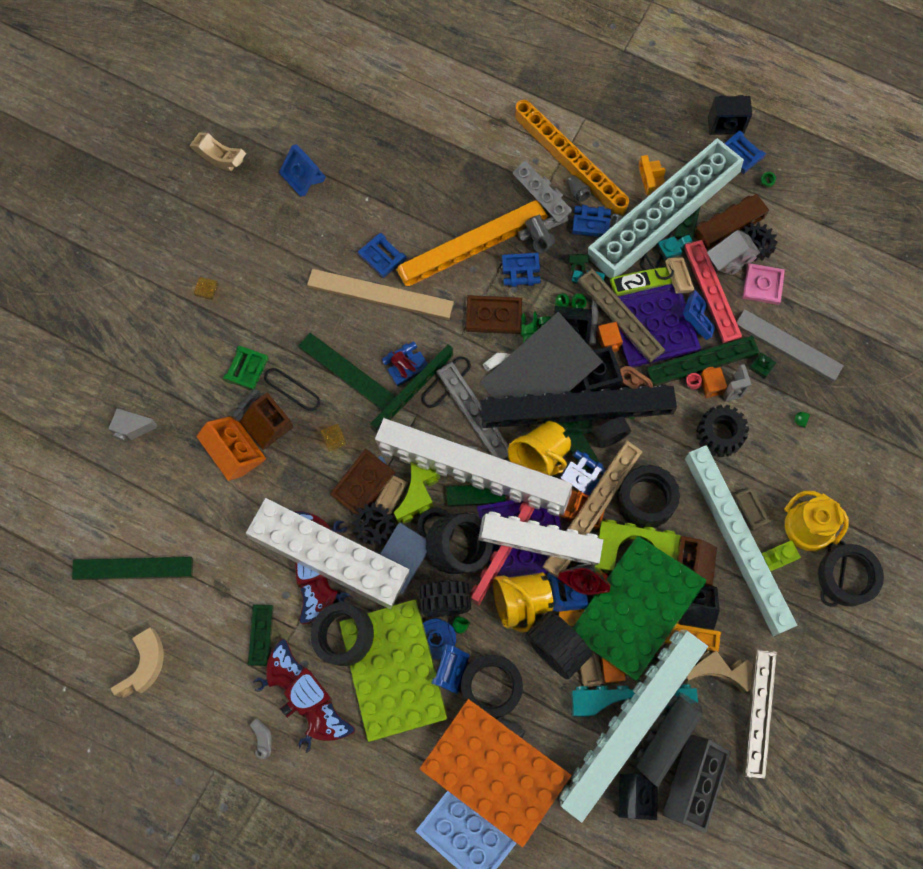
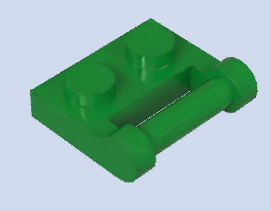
M237 346L235 350L236 355L227 374L225 373L222 379L227 383L253 390L268 361V356L242 346ZM243 356H247L238 377H235L234 375Z

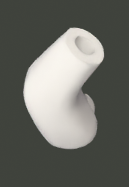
M496 353L483 364V367L486 371H490L511 354Z

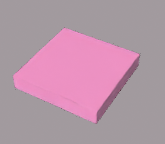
M749 263L746 269L742 299L779 305L781 303L785 269Z

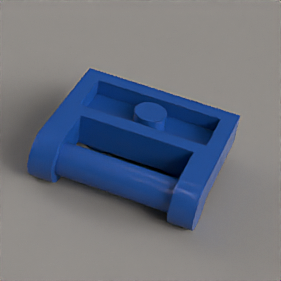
M738 131L724 143L744 159L741 173L743 174L757 162H760L766 155L763 150L760 151L746 139L741 131Z
M379 233L358 251L359 256L382 278H385L407 259L404 253H400L386 240V236L383 233ZM381 244L395 258L392 260L377 245Z
M547 573V580L550 582L553 595V603H551L553 611L581 610L588 607L587 595L573 590L565 583L563 584L566 601H561L558 582L562 581L551 573Z
M444 644L436 677L433 678L431 684L458 694L470 655L452 645Z

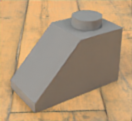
M116 409L108 430L118 440H133L156 429L157 424L151 418Z

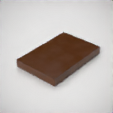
M467 295L466 332L521 334L522 298Z
M365 448L331 491L330 495L352 513L359 515L358 508L364 510V504L370 507L396 472Z

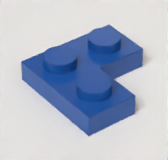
M695 290L689 294L683 315L686 321L695 327L697 333L702 335L705 340H708L712 337L715 326L704 314L707 303Z

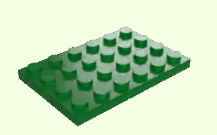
M639 536L635 538L607 578L611 585L610 592L596 594L573 626V629L585 641L591 651L636 682L639 681L706 583L705 578Z

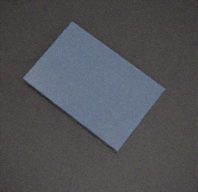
M399 522L380 555L410 569L409 575L400 591L401 594H404L428 553L426 550V538Z

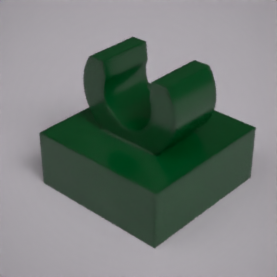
M568 254V262L572 263L571 270L574 272L575 266L580 264L581 271H585L584 263H588V255Z
M761 352L749 369L765 379L777 362Z

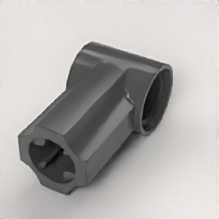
M540 214L525 221L534 240L533 247L536 252L545 253L554 246L555 238L551 233H548Z

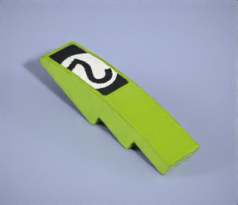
M667 267L629 273L610 279L613 292L617 296L673 283L671 278L661 280L655 274L656 270L661 277L669 276Z

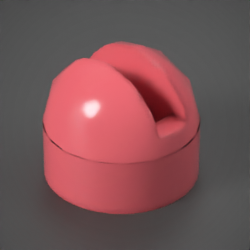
M691 373L687 376L686 384L690 389L696 390L701 386L702 378L697 373Z

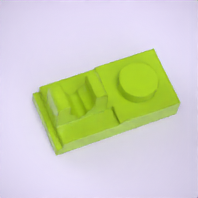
M792 540L761 553L770 572L801 558Z

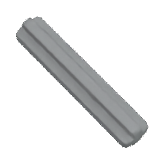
M553 216L543 220L547 230L567 222L568 216L561 223ZM528 228L518 231V237L522 241L532 237Z

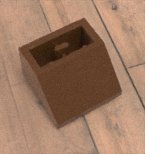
M268 392L253 402L240 420L241 424L263 450L293 428L291 420Z
M681 536L677 561L705 578L706 583L704 585L713 586L717 547L702 539Z

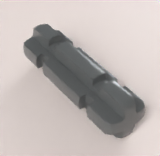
M256 389L251 390L248 393V397L246 396L237 406V410L231 413V417L239 422L251 404L261 397V394Z

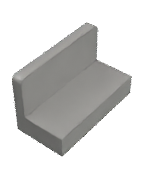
M745 364L739 366L733 376V382H730L723 394L725 402L743 398L752 385Z

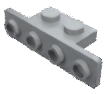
M526 161L513 171L514 176L559 223L572 212V209L561 199L562 193L557 188L553 190L549 186L551 182L545 176L541 177Z

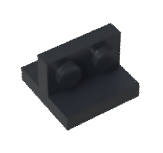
M620 774L618 818L657 820L658 787L645 775Z

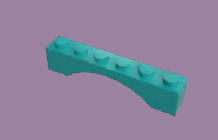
M680 685L674 694L677 696L681 692L698 703L697 688H691V685ZM578 686L576 690L571 692L572 717H593L610 704L626 700L627 698L631 700L635 693L633 689H629V686H617V690H609V686H597V690H588V686Z

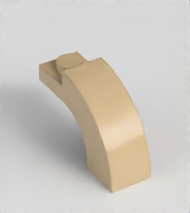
M199 132L189 145L205 160L226 171H232L234 167L239 166L246 155L242 149L229 148L222 145L209 133Z

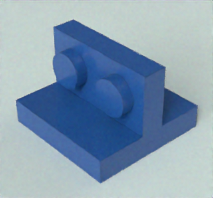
M297 144L291 146L279 171L280 175L300 197L306 196L311 185L322 183L326 178L317 165Z

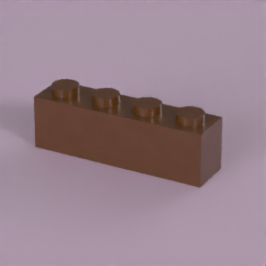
M757 193L751 197L747 196L742 199L741 203L729 206L725 212L716 213L709 221L700 222L696 226L694 237L697 241L702 240L706 250L709 251L735 231H742L744 226L748 227L750 223L755 225L757 222L764 220L769 209Z

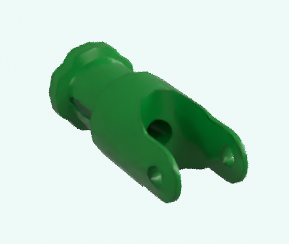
M536 311L533 312V321L526 325V316L522 313L521 337L524 343L538 330V315Z

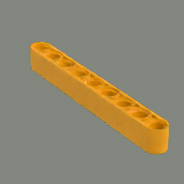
M518 101L516 103L515 119L572 175H575L588 185L591 193L607 209H611L612 214L625 215L629 204L628 196L529 101Z
M538 200L532 201L398 266L397 272L404 285L411 286L517 235L518 231L527 228L526 220L539 214L542 220L547 219L548 216Z

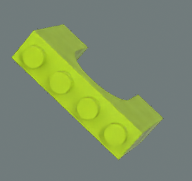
M614 520L601 521L598 538L603 539L600 563L595 566L603 573L611 574L615 568L618 547L625 541L635 540L637 536L677 560L680 535H676L674 531L670 530L656 531L653 527L637 528L635 524L631 523L621 525L617 524Z

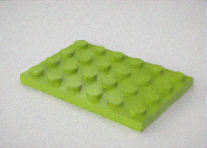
M415 599L394 605L391 610L384 608L367 613L373 624V643L367 655L358 663L350 665L368 742L448 720L441 689L431 684L433 678L436 677V670L418 601ZM353 618L339 622L346 652L354 646L358 636L357 624Z

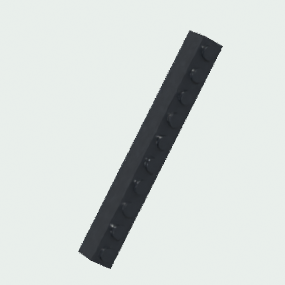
M662 384L651 388L648 386H640L637 389L623 387L618 390L601 389L596 392L583 390L580 393L566 391L555 395L552 393H544L541 396L527 394L523 397L505 396L500 399L487 397L481 400L480 409L482 428L545 424L547 421L564 423L615 419L618 417L632 418L673 415L677 409L674 386Z

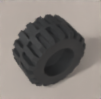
M718 405L716 409L712 407L709 411H706L696 429L698 434L696 437L697 440H701L699 445L700 447L707 445L709 451L712 452V456L718 454L719 457H724L726 454L728 457L732 453L735 454L745 443L749 435L747 434L749 426H746L748 421L742 418L744 416L742 412H736L738 409L735 407L733 409H730V405H726L724 408L722 405ZM717 423L726 425L731 430L732 438L722 439L718 437L713 431V425Z
M440 581L429 583L419 588L421 614L425 616H453L471 610L470 587L466 582Z

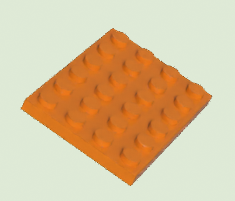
M470 699L466 701L420 767L422 772L522 848L572 776Z

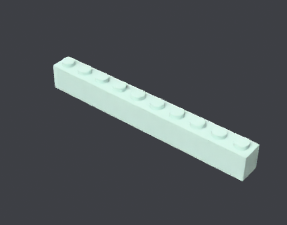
M707 445L689 452L685 460L773 637L798 626Z

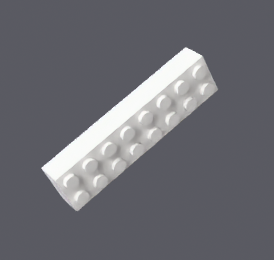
M267 498L263 501L246 532L248 539L390 610L409 575L410 569Z

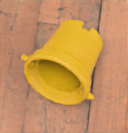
M547 421L527 435L519 436L509 444L507 450L509 461L549 476L561 473L567 466V462L562 457L571 448L570 437L565 438L563 434L565 429L555 422Z
M807 490L797 493L784 508L785 512H787L785 532L789 540H792L796 547L805 551L817 552L825 549L831 543L837 545L849 527V519L846 512L840 507L839 503L824 493L821 494L816 491ZM806 495H812L816 497L811 499L810 501H804L802 503L796 504L791 509V507L800 497ZM843 524V528H842L841 532H840L839 535L836 537L835 535H836L837 531L840 529V526Z
M543 572L515 577H507L505 575L494 577L493 594L500 620L505 628H512L521 633L528 632L535 624V616L553 611V607L548 608V604L553 603L552 590L549 581L542 580L541 576H545ZM527 620V627L517 626L519 622Z

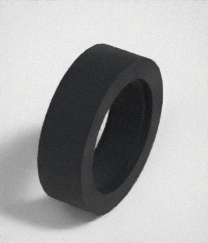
M846 544L828 552L823 557L818 569V579L822 590L832 601L843 606H858L871 601L879 594L883 586L884 573L880 561L870 550L860 545ZM841 557L855 558L865 567L868 574V582L866 588L860 594L847 593L835 582L833 570L835 563Z
M334 603L325 607L315 618L311 629V643L317 656L327 663L338 666H350L361 661L369 652L374 638L373 624L368 614L361 608L347 603ZM349 615L357 624V640L349 651L343 654H336L328 645L327 631L330 624L337 617Z
M484 655L472 661L464 671L461 681V692L464 702L466 703L470 699L494 718L509 714L517 706L523 691V681L518 668L510 660L499 655ZM485 667H498L510 677L512 683L511 695L500 706H484L475 699L472 693V680L476 673Z

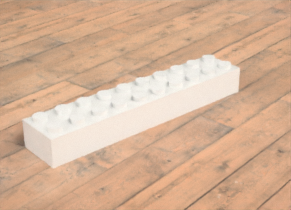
M383 418L375 437L378 448L385 456H397L402 462L408 464L414 462L422 469L428 470L431 468L436 470V473L441 476H447L448 474L461 483H465V481L473 483L472 485L478 489L487 488L495 495L502 496L504 494L510 496V499L515 502H527L530 507L547 509L548 513L559 516V514L564 515L572 494V483Z

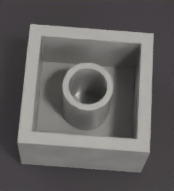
M737 230L709 250L707 254L718 271L733 275L739 272L744 264L753 262L760 252L749 235Z

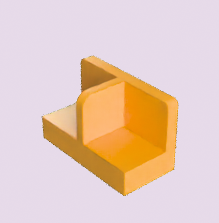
M648 155L640 157L638 166L646 196H649L665 183L664 175L666 170L664 167L661 168L659 160L650 162Z

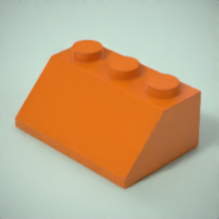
M231 416L206 422L196 436L228 481L244 476L266 460V457L242 424L235 421Z

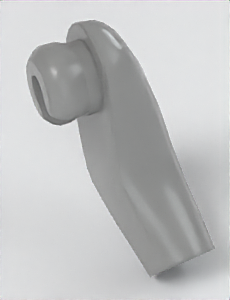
M257 718L250 724L258 741L255 755L259 759H266L271 754L272 735L271 731Z

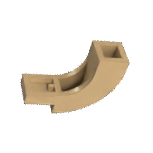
M151 627L132 638L139 650L140 662L137 670L130 677L110 688L114 696L127 697L134 692V688L137 692L143 693L155 682L160 674L164 659L163 645L156 630Z

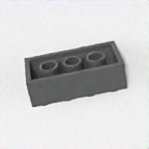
M681 692L677 696L673 695L667 705L670 707L666 714L662 713L657 720L659 726L656 731L651 730L646 738L648 742L644 749L640 748L635 756V759H637L636 767L657 787L703 715L702 705Z
M690 735L684 744L682 756L677 765L675 778L671 784V790L662 816L706 833L731 751L709 739Z

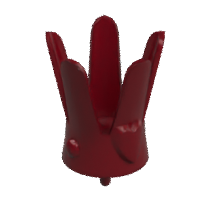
M402 351L396 354L393 352L392 364L397 367L401 377L407 379L404 368L415 372L416 369L412 364L416 366L417 364L406 358Z

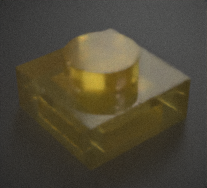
M199 277L194 295L213 300L219 284L215 280Z

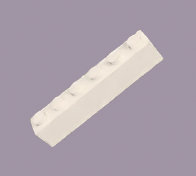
M489 512V514H485L482 517L478 537L480 541L593 566L600 563L603 539L597 538L598 536L595 534L586 533V535L578 534L577 530L573 529L563 531L559 530V527L555 525L540 526V523L537 521L529 520L528 523L522 522L518 517L508 516V518L500 517L501 514L496 512Z

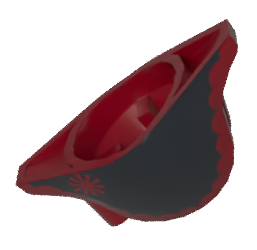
M579 564L573 568L560 571L558 574L559 580L581 594L592 595L610 592L611 585L607 581V574L603 573L596 566Z

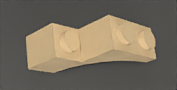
M717 650L713 653L707 651L701 656V661L693 667L684 682H687L699 676H716L731 682L743 694L751 689L753 665L748 659L743 662L739 659L730 666L731 670Z

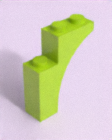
M410 462V487L404 501L394 512L398 523H407L413 520V516L419 513L422 515L424 511L433 507V502L425 486H432L438 482L440 475L436 473V470L431 468L425 470L418 467L416 463Z

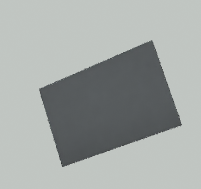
M557 312L480 383L495 399L504 398L505 396L523 397L527 394L541 396L544 393L561 394L562 392L572 390L603 361L564 317ZM531 425L517 427L523 433Z

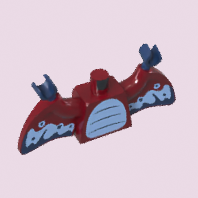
M295 511V513L335 533H345L348 529L344 527L339 530V525L344 523L343 521H336L333 528L330 529L329 525L320 517L308 512ZM295 562L296 581L303 597L300 623L302 625L313 622L317 615L325 607L334 604L336 599L340 603H346L344 602L346 597L353 598L346 592L338 594V591L330 588L328 583L330 579Z
M281 639L269 657L266 669L267 679H255L253 683L261 682L262 687L254 691L260 692L267 685L269 687L280 686L285 690L284 694L289 701L280 708L283 714L288 718L295 711H298L301 716H305L307 719L308 728L305 733L307 736L299 741V749L303 743L309 745L306 753L311 750L312 738L322 741H334L353 734L355 728L338 715L332 704L333 699L311 671L296 661L286 639Z

